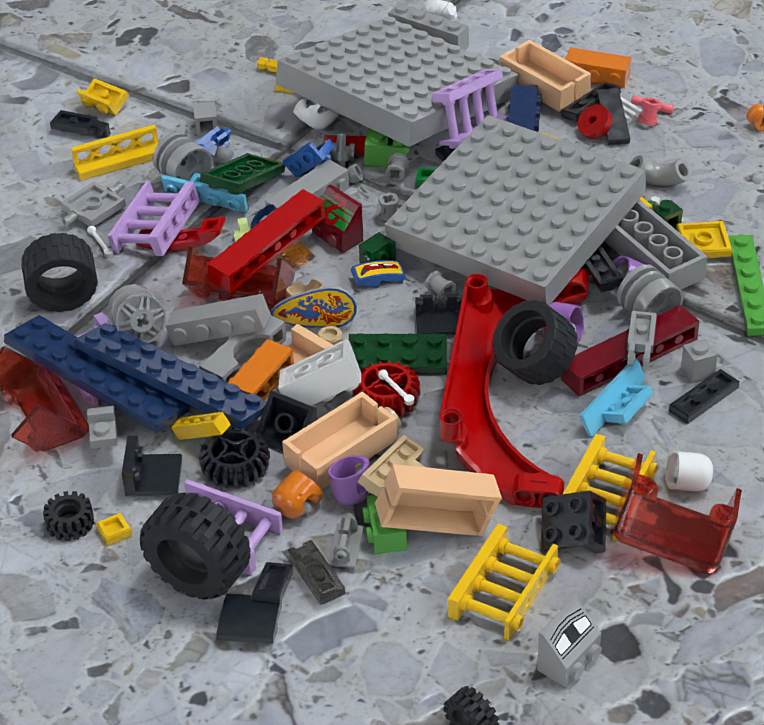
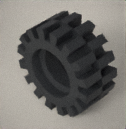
M68 491L63 492L64 496L61 497L58 493L54 495L55 500L50 498L47 500L48 504L44 505L43 516L47 532L52 537L56 536L57 540H61L64 537L65 541H70V537L73 536L74 540L79 539V534L84 537L87 535L86 530L91 531L92 524L94 525V515L90 499L88 497L85 498L83 493L78 496L77 491H72L71 495L68 494ZM66 514H77L71 518H61Z
M468 686L462 687L443 704V711L447 713L445 717L451 721L449 725L500 724L497 722L499 720L498 715L494 714L496 712L495 708L489 706L491 702L488 699L484 700L483 694L480 691L476 693V689L473 687L470 689Z

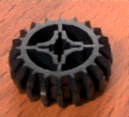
M232 427L231 430L225 431L222 435L205 439V443L201 445L199 463L203 475H206L208 481H214L216 486L223 484L225 488L234 485L237 489L238 485L243 484L247 487L250 481L257 483L258 477H264V473L268 470L270 451L268 450L266 440L262 438L261 434H255L253 429L246 431L244 428L235 430Z

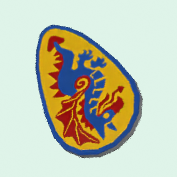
M326 286L288 297L276 304L271 309L270 314L285 321V324L292 326L299 324L302 327L324 328L326 326L338 328L347 325L354 319L357 313V303L354 296L347 290L335 286Z

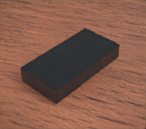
M266 562L252 592V601L280 604L293 575V565Z

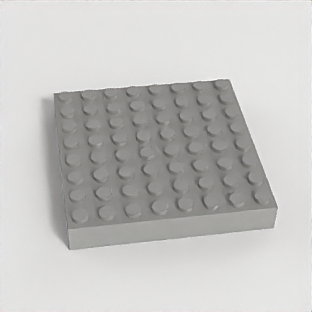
M384 17L379 21L371 22L366 26L358 27L356 30L345 32L343 35L330 38L328 41L317 43L315 46L302 49L297 53L289 54L287 57L279 59L277 63L276 84L410 147L448 129L445 105H442V102H433L431 93L484 69H502L503 78L495 81V85H493L497 106L510 100L512 85H517L519 74L511 71L509 67L495 64L490 59H483L474 52H467L458 45L444 42L442 38L430 36L426 31L417 30L409 24L400 23L393 17ZM483 87L480 94L483 112L488 110L485 87ZM470 93L467 101L470 118L475 116L472 93ZM457 99L455 100L454 109L456 122L459 124L462 120Z
M487 115L384 224L386 236L395 241L397 249L467 277L472 274H482L486 276L488 285L528 301L537 300L549 304L553 302L646 192L645 170Z

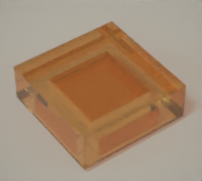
M301 241L290 245L281 253V256L292 268L313 260L312 252Z

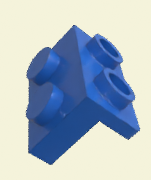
M330 139L318 147L308 142L287 156L282 163L297 178L306 171L308 173L312 171L318 163L323 164L331 157L329 152L335 145Z

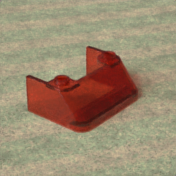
M5 346L0 349L1 398L10 405L16 404L20 406L26 417L11 434L12 438L27 444L36 452H46L84 438L89 432V424L60 376Z
M638 453L624 480L613 529L615 538L625 545L704 573L715 572L722 562L737 522L742 490L737 488L727 505H714L709 515L694 511L657 497V484L651 478L639 474L643 454Z

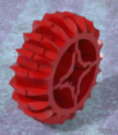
M379 360L377 365L370 363L368 368L362 367L361 383L352 390V395L355 397L363 392L378 403V408L381 406L383 408L389 407L396 414L403 416L405 411L411 412L412 407L417 406L421 394L420 381L415 374V370H410L408 365L401 366L400 361L392 364L390 360L387 363H382ZM379 371H387L388 377L407 395H413L414 404L406 405L404 398L385 380L378 377Z

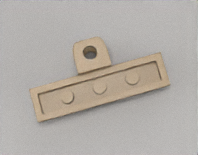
M403 435L361 475L358 483L369 493L375 494L378 497L382 486H386L385 480L392 464L425 467L417 461L425 449L406 435Z

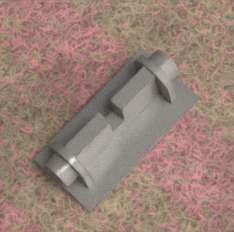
M346 514L341 518V524L337 523L327 566L355 568L364 526L357 525V520L353 514Z

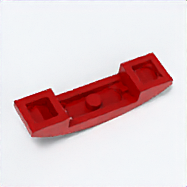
M225 216L203 219L201 226L198 228L180 230L167 251L190 250L211 242L220 235L226 221ZM141 229L139 234H150L153 229ZM136 243L137 246L153 250L150 244Z

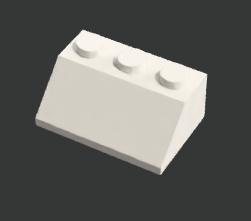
M346 339L280 370L278 386L280 393L313 406L320 401L328 402L332 400L336 394L344 390L349 392L357 388L359 383H361V371L349 340Z

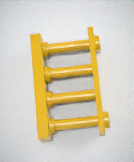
M595 434L563 494L590 490L607 499L606 503L621 507L617 516L606 513V524L614 526L612 541L618 542L622 533H627L630 527L631 515L650 478L654 479L657 474L658 463H655L656 451L651 450L646 461L642 462L609 452L608 448H605L606 436ZM609 462L638 471L639 474L635 480L599 469V464ZM595 479L631 490L627 497H622L590 487L589 483L591 480L595 481Z
M497 524L448 597V617L458 621L463 612H468L469 610L504 623V639L510 641L515 631L519 632L521 630L526 613L551 573L555 574L557 572L560 558H558V545L555 544L551 546L546 556L510 543V540L507 539L508 527ZM507 553L539 565L533 575L501 563L498 559L501 554L505 555ZM496 572L525 583L527 586L521 594L486 580V577L489 573ZM484 591L515 603V605L507 613L476 601L473 597L477 592Z

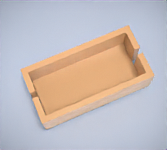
M531 40L517 46L516 50L512 49L500 56V66L509 67L511 71L519 74L517 85H538V94H542V102L559 112L590 92L591 73Z
M361 392L282 442L284 464L292 471L301 472L313 480L322 490L330 484L328 470L334 462L352 455H360L370 459L396 442L397 418L382 406L378 408V403Z
M392 464L385 480L386 486H382L375 505L381 527L483 536L491 520L490 515L494 514L502 497L495 477L492 474Z

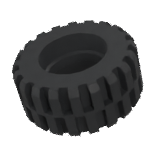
M182 492L166 497L140 530V548L144 551L143 557L146 562L151 564L150 568L153 572L158 573L161 576V580L166 584H171L176 591L185 592L186 596L192 598L197 596L202 600L218 598L229 591L248 566L249 559L251 558V548L248 536L244 535L245 530L241 524H237L236 518L231 513L228 514L219 503L215 504L211 502L210 498L206 496L199 497L196 493L186 494Z

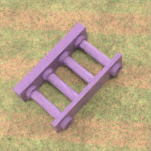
M484 69L431 93L433 102H442L446 110L450 136L440 140V145H448L452 149L457 148L484 119L480 94L483 87H485L489 115L508 121L509 116L497 115L493 88L495 81L503 78L502 69ZM470 93H472L476 123L471 125L467 101ZM457 99L459 101L463 126L461 131H458L454 109L455 100Z
M146 181L108 234V240L114 254H119L126 243H145L152 246L155 256H163L200 202L194 182H186L178 193H154L150 181ZM155 202H172L169 207L153 206ZM146 215L162 216L160 220H143ZM136 229H153L150 234H133Z
M187 479L184 483L186 494L196 493L199 497L206 496L210 498L211 502L215 504L219 503L228 514L231 513L236 518L235 521L238 525L246 522L257 526L248 538L251 558L249 559L248 566L242 572L252 575L256 569L254 548L267 530L279 535L283 532L281 512Z

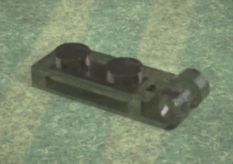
M312 540L304 542L303 546L299 548L292 547L285 550L289 563L295 567L320 605L345 595V586Z

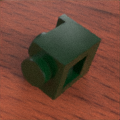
M662 200L660 205L653 208V211L675 230L677 229V224L682 223L683 209L672 200Z
M380 232L359 244L360 264L380 260L396 261L395 241Z

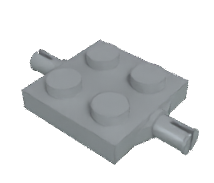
M94 181L61 202L62 210L68 213V215L61 218L62 223L68 226L75 220H80L89 226L98 225L126 206L125 198L117 194L125 189L124 184L118 181L111 187H106Z

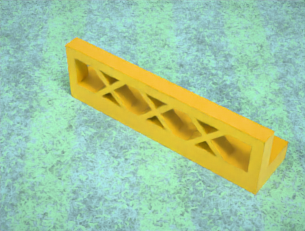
M155 124L71 147L74 170L80 180H86L153 161V153L159 143ZM151 133L152 140L140 141L144 135ZM129 139L132 141L128 147H120L124 140ZM108 145L111 147L106 153L101 154L98 152L102 146ZM90 152L87 158L78 160L77 153Z

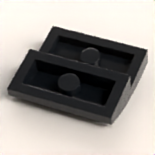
M226 593L220 613L216 640L273 644L278 631V618L282 609V600L280 604L252 601V595Z

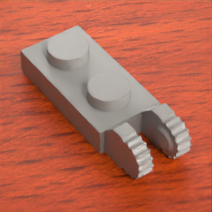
M632 311L627 344V365H633L635 362V351L645 352L642 363L644 367H649L650 354L653 353L657 313Z

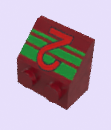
M328 185L321 196V199L324 200L325 218L312 228V233L327 242L331 247L344 253L364 241L362 204L333 185Z

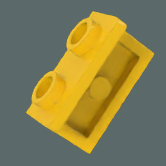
M95 78L86 91L79 88L76 91L81 98L80 102L89 108L93 106L103 114L110 113L115 116L130 96L127 91Z

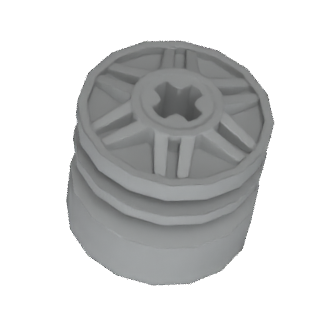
M172 132L166 135L156 146L152 158L153 166L159 173L187 181L191 180L194 173L201 174L212 169L213 165L212 156L209 151L182 132Z
M648 264L641 265L626 275L617 291V300L619 305L630 314L632 311L657 313L658 316L667 310L682 305L683 293L678 286L668 280L659 270Z
M136 284L126 285L118 289L110 298L107 308L108 317L118 331L132 334L137 339L146 343L157 339L164 331L167 321L166 310L158 298L146 287ZM142 314H143V316H144L142 319H141V318H138L137 320L135 319L137 316L141 317Z

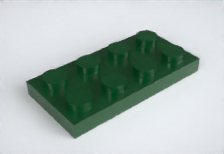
M246 153L200 174V182L209 184L210 188H222L228 190V193L241 194L247 189H252L254 186L284 173L285 165L282 162Z
M349 334L348 340L360 371L362 367L368 368L370 363L377 365L379 360L382 363H387L390 360L392 364L400 361L401 366L408 365L410 370H415V374L447 375V334Z

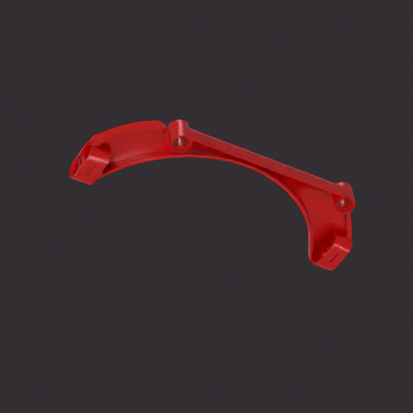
M580 269L553 302L572 305L582 303L588 296L589 273L584 269ZM472 274L466 278L439 415L440 438L446 443L457 444L456 457L469 472L494 475L502 497L501 499L508 504L542 508L544 497L563 494L565 482L559 476L551 475L537 467L510 443L494 417L489 399V384L497 364V358L494 357L492 347L494 330L499 320L511 307L526 300L497 288H488L486 276Z

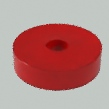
M592 105L581 113L577 123L578 130L588 139L600 138L610 129L613 120L612 114L603 105Z

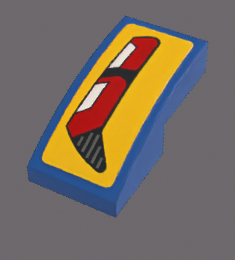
M394 260L371 261L352 266L351 268L356 285L378 288L381 280L403 283L406 276L400 261Z

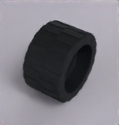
M51 233L34 240L24 250L21 258L25 293L37 307L51 312L71 311L83 306L95 294L98 279L94 257L90 246L82 238L67 233ZM56 267L77 269L71 275L63 278L42 276L46 271Z
M526 300L511 307L497 323L493 333V354L501 366L521 380L532 385H543L544 383L553 382L568 370L572 360L575 358L578 337L573 324L542 301ZM547 327L546 337L542 346L533 355L523 359V352L528 339L536 330Z

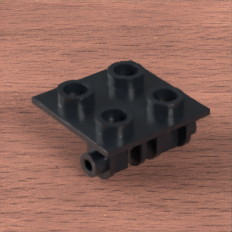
M443 293L442 300H438L437 294H435V301H433L432 295L420 294V297H415L417 334H455L463 295H459V293L447 294V300H445V294Z

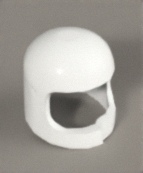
M672 451L670 453L665 469V482L669 489L700 492L709 487L713 478V465L709 457L701 453ZM677 457H678V458H679V473H678L677 482H676V484H675V483H674V478H673V473H674V470L676 469V460H677Z

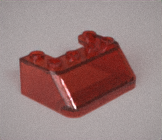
M189 246L182 285L187 287L189 292L195 293L196 297L208 299L210 295L218 296V299L222 301L263 294L267 306L273 308L276 304L286 299L285 290L292 285L295 270L283 259L277 258L276 266H264L235 291L229 293L209 281L208 263L214 257H206L194 247Z

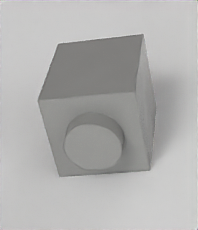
M215 103L193 104L196 135L204 136L217 127Z
M706 339L683 345L681 368L692 383L705 380L716 372L717 353Z

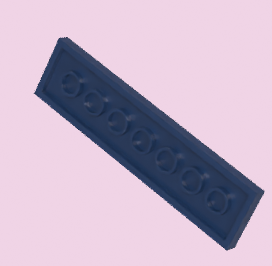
M40 315L4 334V343L107 405L114 406V409L154 433H158L190 411L189 404L74 348L75 338H77L75 335Z
M104 323L75 338L74 348L207 414L223 412L231 426L239 430L262 416L267 401L261 399L258 395L245 393L240 390L239 386L228 384V382L219 379L217 375L207 373L194 364L180 360L174 354L166 353L156 348L153 344L137 339L132 334L118 331L112 324Z

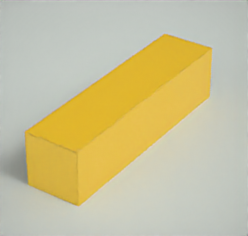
M223 412L179 418L171 429L178 440L222 435L231 424Z

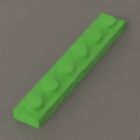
M743 234L729 235L728 238L732 248L731 260L747 336H764V286L753 236Z

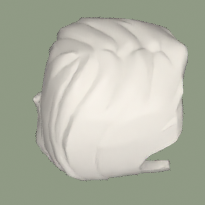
M426 0L422 8L425 12L456 21V6L451 2Z
M309 99L298 101L293 110L300 120L316 130L326 129L339 116V113Z

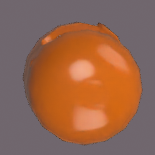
M293 470L273 490L272 503L275 509L281 512L282 516L289 519H297L305 513V500L318 504L322 500L323 492L313 480L301 472Z

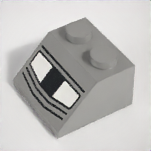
M573 598L539 632L537 670L565 688L573 679H579L584 668L591 661L595 662L602 651L600 646L601 632L576 598Z

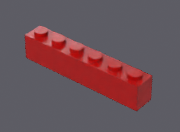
M304 189L300 190L236 242L229 245L217 257L213 258L208 263L209 281L229 293L235 291L325 218L324 200Z

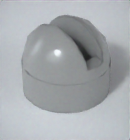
M218 146L215 152V158L221 164L230 161L234 155L232 150L223 146Z
M357 164L347 168L349 183H357L363 180V174Z

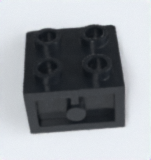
M127 436L121 473L125 496H156L179 493L182 454H144V447L139 446L138 436Z
M590 490L544 497L542 500L541 549L549 551L551 546L555 544L558 545V550L584 547L594 553L605 552L607 499Z

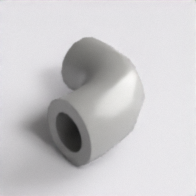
M638 155L629 163L645 170L646 184L673 186L686 182L691 177L690 167L682 159L669 164H658Z

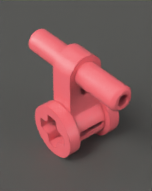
M633 95L631 99L632 104L643 107L642 114L638 116V121L646 125L657 124L658 119L656 115L658 111L672 114L674 110L673 105L662 103L655 98H642Z

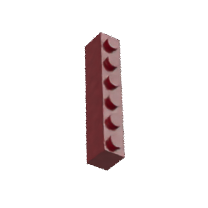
M682 305L657 316L653 353L650 354V362L698 339L700 321ZM629 329L576 354L568 370L561 376V380L579 397L611 382L627 365ZM635 351V358H638L642 367L645 352Z

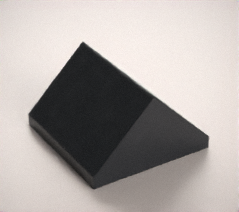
M271 390L255 434H261L268 445L283 451L282 442L318 420L317 408Z

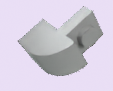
M114 406L87 409L91 449L117 446L118 428Z

